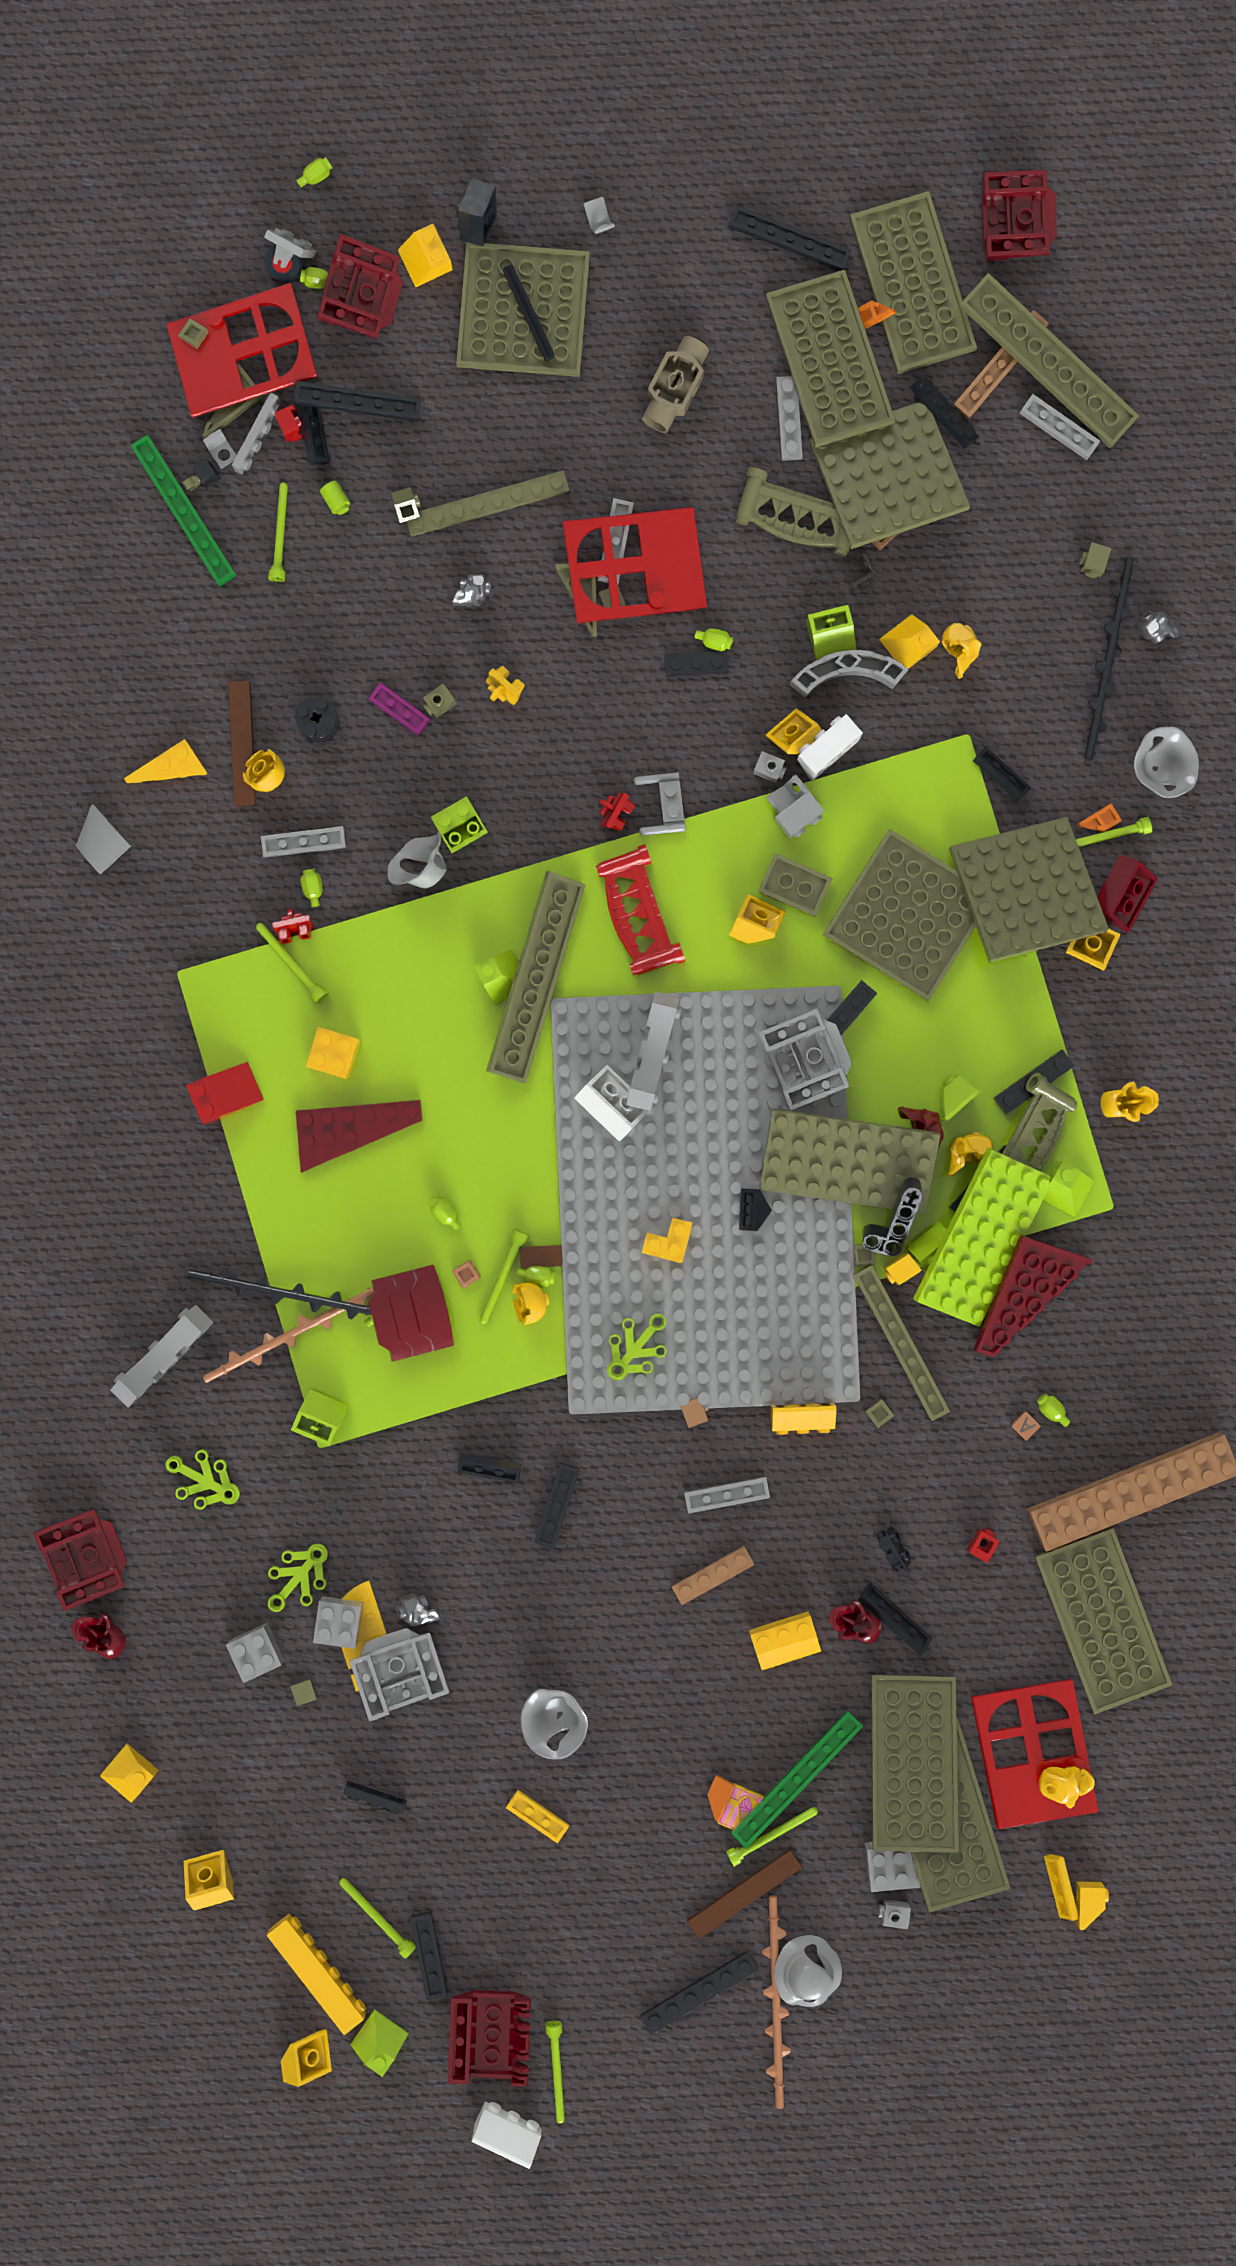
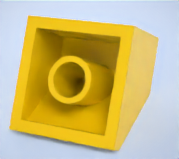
M434 224L414 232L398 249L415 288L452 271L451 260Z
M1109 929L1105 933L1068 942L1066 953L1101 970H1105L1121 934Z
M224 1850L184 1861L185 1898L193 1910L234 1899L233 1880Z

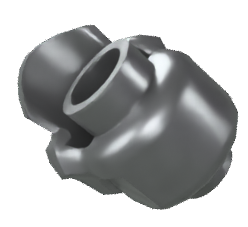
M469 574L467 579H461L460 590H457L453 596V606L466 605V607L482 605V601L486 599V594H490V582H486V577L483 574Z
M1148 611L1141 616V620L1138 623V629L1142 637L1151 640L1152 643L1162 641L1168 634L1172 638H1177L1181 635L1179 628L1163 611Z
M412 1593L399 1599L398 1606L396 1607L397 1615L400 1619L403 1618L405 1622L409 1623L410 1626L423 1625L424 1623H431L440 1619L435 1609L429 1610L428 1602L424 1595L417 1596Z

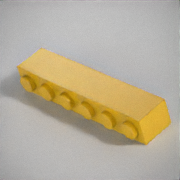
M288 1914L269 1929L267 1937L343 2035H345L364 2020L366 2007L360 1999L356 2000L352 1995L353 1990L350 1985L342 1982L339 1978V1971L334 1966L331 1967L328 1964L325 1953L322 1950H317L312 1936L309 1933L305 1934L298 1918Z

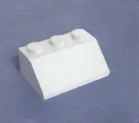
M847 714L842 718L840 716L835 718L830 723L832 726L826 732L824 729L814 737L816 739L811 745L807 743L798 751L800 755L797 760L811 781L815 780L854 746L862 736L863 732Z
M608 1065L590 1080L574 1098L619 1142L649 1112L648 1110L626 1105L630 1086Z
M485 2101L474 2124L472 2142L530 2169L541 2138L542 2128L533 2120L526 2121L520 2118V2115L514 2111L507 2112L501 2109L499 2104Z

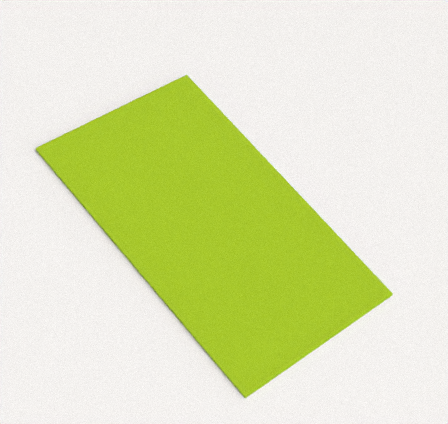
M969 735L955 737L803 783L824 812L821 815L822 819L814 826L811 823L804 828L806 831L798 838L793 836L789 839L774 820L778 813L767 800V797L772 794L769 793L684 819L685 831L646 836L640 835L639 832L311 931L310 939L301 940L297 935L293 936L292 942L283 945L278 941L312 981L328 991L327 997L318 1004L312 1000L308 987L270 944L178 972V979L207 1076L248 1062L264 1098L263 1101L223 1117L220 1120L270 1286L293 1290L300 1283L307 1294L330 1298L337 1291L340 1292L342 1301H347L366 1291L367 1288H372L371 1280L434 1265L443 1290L452 1328L454 1346L392 1362L389 1350L378 1344L374 1324L368 1327L364 1323L370 1315L365 1316V1314L358 1313L351 1320L348 1319L347 1311L331 1318V1328L326 1329L319 1324L296 1336L294 1347L288 1345L304 1400L309 1390L312 1389L349 1405L332 1445L567 1374L562 1266L548 1267L551 1271L556 1272L554 1284L540 1287L544 1293H547L549 1298V1305L546 1306L544 1316L537 1322L522 1325L523 1321H518L513 1306V1300H516V1293L512 1294L515 1284L527 1282L525 1278L517 1277L518 1269H528L521 1268L519 1248L488 1322L481 1324L479 1321L512 1246L511 1235L514 1229L529 1235L527 1243L520 1247L561 1245L551 1001L526 1084L487 1072L486 1069L507 999L494 1005L474 966L510 949H512L519 962L546 871L586 884L551 1000L554 998L655 994V991L665 994L839 986L843 1002L861 980L876 991L877 995L843 1033L844 1045L852 1062L846 1076L850 1086L846 1088L847 1119L912 1128L909 1119L900 1118L898 1108L901 1106L913 1109L926 1108L927 1110L939 1113L941 1089L945 1086L943 1082L951 1075L954 1077L961 1075L979 1091L977 1096L948 1121L942 1122L940 1120L944 1131V1138L937 1150L926 1213H916L903 1248L898 1255L888 1256L875 1252L876 1264L872 1266L879 1279L886 1278L884 1274L887 1271L884 1267L904 1252L912 1257L906 1247L937 1222H940L948 1229L955 1214L949 1206L971 1182L980 1164L965 1162L964 1167L956 1175L948 1177L951 1161L950 1144H953L957 1137H963L972 1132H980L982 1136H987L992 1140L994 1151L998 1152L1003 1145L1007 1146L1032 1097L1006 1115L994 1097L1061 1049L1067 1055L1037 953L1034 952L1025 958L1022 955H1017L989 963L977 927H975L929 1001H926L824 937L823 933L889 829L954 870L956 868L949 851L951 846L1000 834L980 767L973 762L976 754ZM793 786L794 790L800 793L799 786ZM645 844L652 864L644 867L671 945L680 943L686 962L681 964L676 962L641 975L633 976L629 965L633 963V959L626 951L613 926L607 905L604 876L599 877L596 865L608 859L637 850V846ZM775 853L832 878L815 917L758 892ZM617 877L615 884L619 886L618 892L624 894L635 880ZM748 894L786 911L774 938L747 944L729 935ZM623 897L622 904L625 905L624 910L628 914L632 913L641 902V900L631 897ZM631 916L628 920L629 924L632 925L631 931L633 933H638L648 921L647 919ZM637 936L635 942L639 945L638 951L641 953L646 952L655 939ZM318 1027L361 1040L349 1080L306 1067ZM1072 1068L1051 1084L1075 1098L1077 1107L1072 1112H1066L1058 1141L1041 1172L1050 1176L1057 1161H1064L1082 1171L1095 1182L1075 1218L1042 1201L1026 1235L1109 1211L1114 1207ZM421 1100L423 1121L301 1173L296 1122L297 1110ZM1054 1109L1041 1111L1046 1125L1051 1123V1117L1055 1115ZM1044 1127L1031 1130L1036 1143H1039L1041 1136L1045 1134L1046 1130ZM1028 1146L1021 1148L1026 1161H1030L1032 1154L1036 1151V1147ZM437 1196L440 1199L447 1200L456 1211V1220L461 1224L456 1231L451 1225L442 1224L431 1213L429 1203ZM851 1203L853 1245L863 1244L862 1231L866 1225L876 1224L886 1227L893 1209ZM470 1260L481 1278L463 1289L452 1271ZM869 1265L854 1266V1273ZM285 1297L276 1304L284 1333L298 1326V1316L303 1315L310 1320L332 1308L322 1305L317 1312H312L309 1302ZM371 1297L365 1300V1306L368 1305ZM316 1441L319 1448L327 1447V1445Z

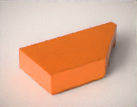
M873 300L858 308L865 329L896 313V310Z
M1111 803L1081 821L1078 825L1079 827L1105 832L1122 820Z
M719 1775L715 1776L707 1794L716 1821H721L736 1786Z

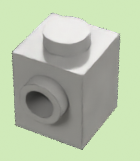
M762 751L753 774L776 783L777 779H782L786 767H783L785 760Z
M884 1899L883 1905H879L878 1918H881L883 1926L908 1929L911 1912L909 1902Z

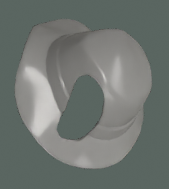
M1159 727L1151 730L1143 738L1135 756L1134 769L1137 778L1144 786L1161 797L1175 798L1185 794L1195 786L1198 777L1199 759L1193 743L1182 730L1176 727ZM1155 736L1163 737L1161 743L1152 748L1153 738ZM1158 766V770L1153 771L1152 767ZM1164 785L1176 786V788L1172 791H1167Z
M437 832V835L415 838L407 842L388 865L389 881L394 885L408 883L423 889L435 885L447 870L439 850L441 844L440 833ZM402 859H412L425 862L427 865L419 875H415L403 870L400 867V861Z
M546 1689L536 1690L528 1697L521 1712V1728L525 1741L529 1748L541 1757L547 1759L566 1758L581 1746L586 1737L588 1728L587 1717L575 1698L567 1692ZM562 1711L563 1715L557 1719V1712ZM569 1729L568 1733L560 1741L558 1750L553 1751L547 1746L549 1738L560 1731Z
M805 1935L792 1939L783 1947L775 1965L774 1978L777 1990L781 1998L790 2005L815 2007L824 2003L830 1994L838 1988L842 1979V1966L837 1953L823 1938L818 1936ZM816 1945L817 1955L825 1969L808 1958L804 1951L806 1946Z

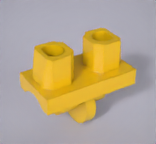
M504 666L497 670L491 669L486 679V683L490 685L488 689L492 692L490 699L495 701L499 698L502 702L507 700L514 706L525 685L519 679H516L512 684L506 679L510 673Z

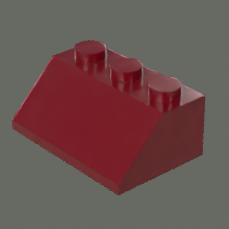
M1119 855L1097 896L1105 920L1127 933L1130 932L1158 880L1140 861Z

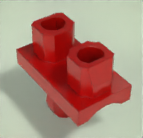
M618 793L615 798L609 795L606 801L600 799L598 802L602 806L600 814L605 816L600 824L601 826L617 831L623 829L626 821L619 818L618 815L621 810L626 814H630L635 807V804L628 799L629 795Z
M288 909V916L281 917L282 921L272 923L273 929L283 945L291 943V934L298 933L301 940L310 939L311 930L314 929V924L311 922L309 915L302 916V913L294 914L293 909Z

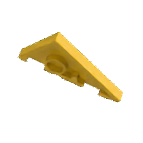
M184 739L124 779L127 783H141L143 781L206 775L207 772Z

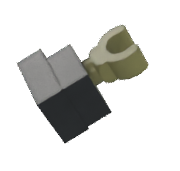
M204 458L192 468L196 476L183 481V484L191 492L200 483L208 486L210 483H215L221 479L212 463Z

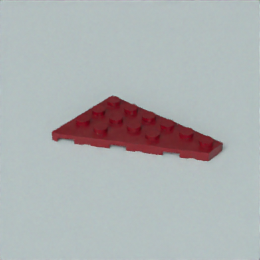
M1020 1235L973 1349L976 1352L995 1357L1005 1345L1012 1341L1011 1338L1020 1329L1023 1330L1035 1318L1036 1314L1045 1309L1044 1306L1053 1297H1057L1071 1281L1079 1276L1078 1273L1087 1264H1091L1092 1259Z

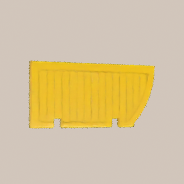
M370 1581L354 1587L342 1598L363 1602L358 1643L355 1649L341 1647L348 1669H351L350 1660L360 1656L367 1641L387 1634ZM352 1674L351 1678L355 1690L359 1691L354 1674Z

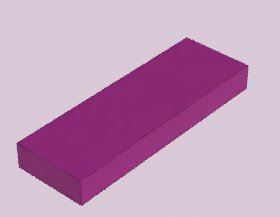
M381 682L368 698L369 701L417 736L421 734L431 720Z

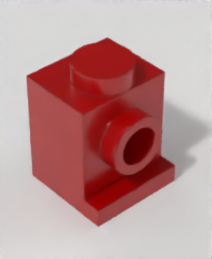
M293 405L274 413L287 442L290 440L295 442L302 438L300 432L302 424Z
M979 1528L966 1550L988 1563L1000 1541L995 1538L997 1534L990 1529L985 1528L983 1531ZM982 1539L987 1541L985 1546H980L979 1544Z

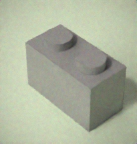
M808 791L779 813L774 820L789 839L793 836L798 838L806 831L804 828L811 823L814 826L822 819L821 815L824 810Z

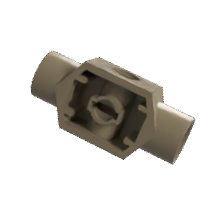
M684 336L676 352H666L648 387L650 403L642 420L646 425L661 433L668 432L676 416L685 415L703 380L704 370L701 366L709 349L698 339Z

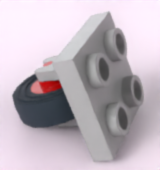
M278 228L266 231L264 238L275 244L266 253L265 265L269 275L275 280L289 282L300 274L303 265L302 258L314 259L317 250L311 248L312 244L304 239L293 238V233Z

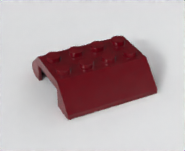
M472 1990L451 1997L448 2084H469L470 2078L511 2079V2086L528 2085L527 2073L529 2072V2067L517 2061V2059L520 2061L529 2060L530 2032L528 2030H530V2024L519 2019V2017L529 2018L531 2016L530 1997L515 1991Z

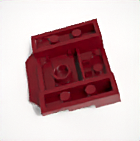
M1047 170L985 172L982 177L981 198L985 261L1049 255V245L1057 237L1056 194L1047 186Z
M340 234L316 319L377 339L380 329L392 324L403 284L397 272L400 256Z
M434 1265L371 1280L374 1293L368 1305L377 1341L380 1346L389 1350L392 1362L454 1346L449 1313Z
M95 1509L34 1531L33 1534L41 1553L43 1552L57 1588L56 1593L63 1611L124 1587L121 1574L127 1560L112 1522L98 1518Z

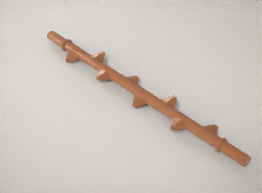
M373 1287L367 1288L366 1291L346 1302L365 1305V1300L372 1297L374 1293ZM332 1307L310 1320L300 1315L298 1316L297 1327L276 1338L268 1333L264 1334L263 1345L242 1356L234 1351L229 1352V1362L224 1365L221 1364V1367L203 1375V1379L208 1383L223 1374H228L229 1371L248 1361L260 1365L262 1364L263 1353L282 1343L294 1347L296 1336L319 1324L326 1329L331 1328V1318L346 1310Z
M770 1895L768 1917L770 1921V1946L763 1949L762 1954L771 1959L772 1985L764 1989L763 1992L764 1995L772 1999L773 2025L767 2027L765 2033L773 2038L774 2064L766 2069V2073L775 2078L776 2108L782 2109L784 2108L783 2087L785 2086L783 2083L782 2057L789 2054L791 2050L788 2046L782 2044L781 2019L789 2015V2010L781 2006L774 1971L779 1957V1939L785 1937L787 1933L778 1927L777 1896Z

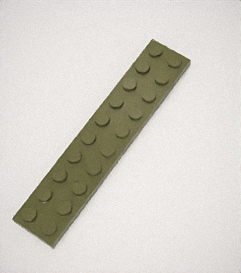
M989 273L959 305L1109 448L1117 442L1139 417L1129 405Z
M546 871L486 1069L487 1072L526 1084L586 884Z

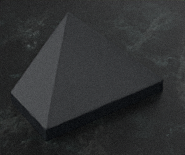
M741 1188L739 1230L758 1231L772 1212V1209L760 1189Z

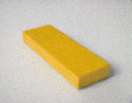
M520 1790L516 1791L506 1806L509 1811L557 1844L569 1827L568 1823Z
M1053 1854L1046 1855L1044 1859L1059 1917L1075 1921L1079 1916L1064 1857Z

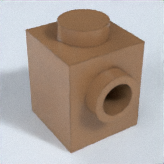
M698 1398L690 1400L685 1406L680 1405L688 1428L708 1421L705 1412L709 1411V1409L703 1408V1405L698 1402Z

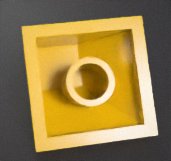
M912 614L879 639L893 659L908 669L934 650L940 643L931 629Z
M796 708L770 730L766 737L786 753L800 754L798 751L807 743L809 745L816 741L814 737L822 730L815 721Z
M748 894L729 935L747 944L774 938L786 911Z
M126 1744L102 1772L100 1777L132 1803L159 1770L129 1744Z
M322 2029L290 2044L281 2059L283 2082L300 2087L332 2071L327 2029Z

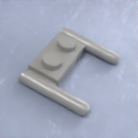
M679 772L635 777V785L659 783L664 824L640 828V835L646 836L685 831Z

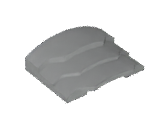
M818 1008L759 1032L766 1052L769 1053L783 1087V1093L791 1111L850 1087L846 1076L852 1064L837 1025L822 1019Z
M408 1628L394 1631L367 1641L360 1656L350 1660L369 1722L389 1715V1711L427 1697L431 1700L449 1693L430 1632L419 1635Z

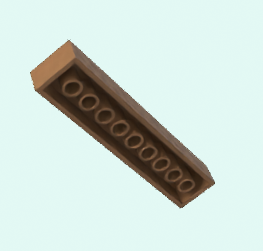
M1218 1432L1026 1510L1041 1548L1047 1552L1235 1477L1236 1461L1226 1436Z

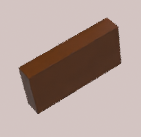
M562 1246L520 1247L521 1268H529L531 1266H562Z

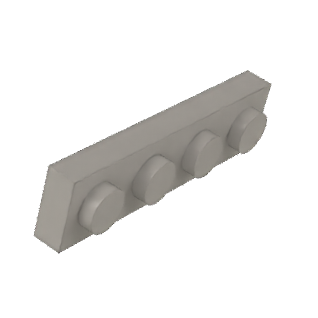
M792 376L776 377L782 461L801 460L803 455L797 391Z
M271 392L232 463L233 469L241 475L245 470H249L252 464L251 457L254 452L257 453L262 445L261 439L264 434L267 435L272 426L270 422L273 416H275L274 413L281 410L279 397Z
M1032 394L1020 411L1022 416L1085 460H1088L1100 443V440L1034 394Z
M613 498L610 516L632 514L634 502ZM629 525L610 527L614 559L624 557ZM604 550L602 554V560H605ZM620 574L616 575L617 585L619 583ZM607 576L598 577V581L608 583Z
M343 826L261 836L264 858L347 848Z
M766 1476L684 1492L688 1514L770 1498Z

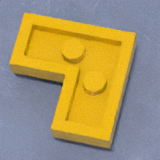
M672 1217L667 1237L646 1233L642 1253L682 1263L692 1222Z

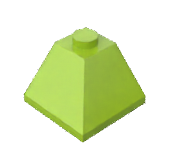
M512 949L474 966L494 1005L508 999L519 963Z
M951 1075L943 1082L945 1086L941 1089L939 1110L942 1122L948 1121L979 1094V1091L961 1075L955 1077Z
M1057 1161L1050 1174L1053 1178L1049 1183V1189L1043 1201L1075 1218L1095 1181L1064 1161Z
M374 2009L350 2045L367 2067L383 2077L396 2058L409 2033Z

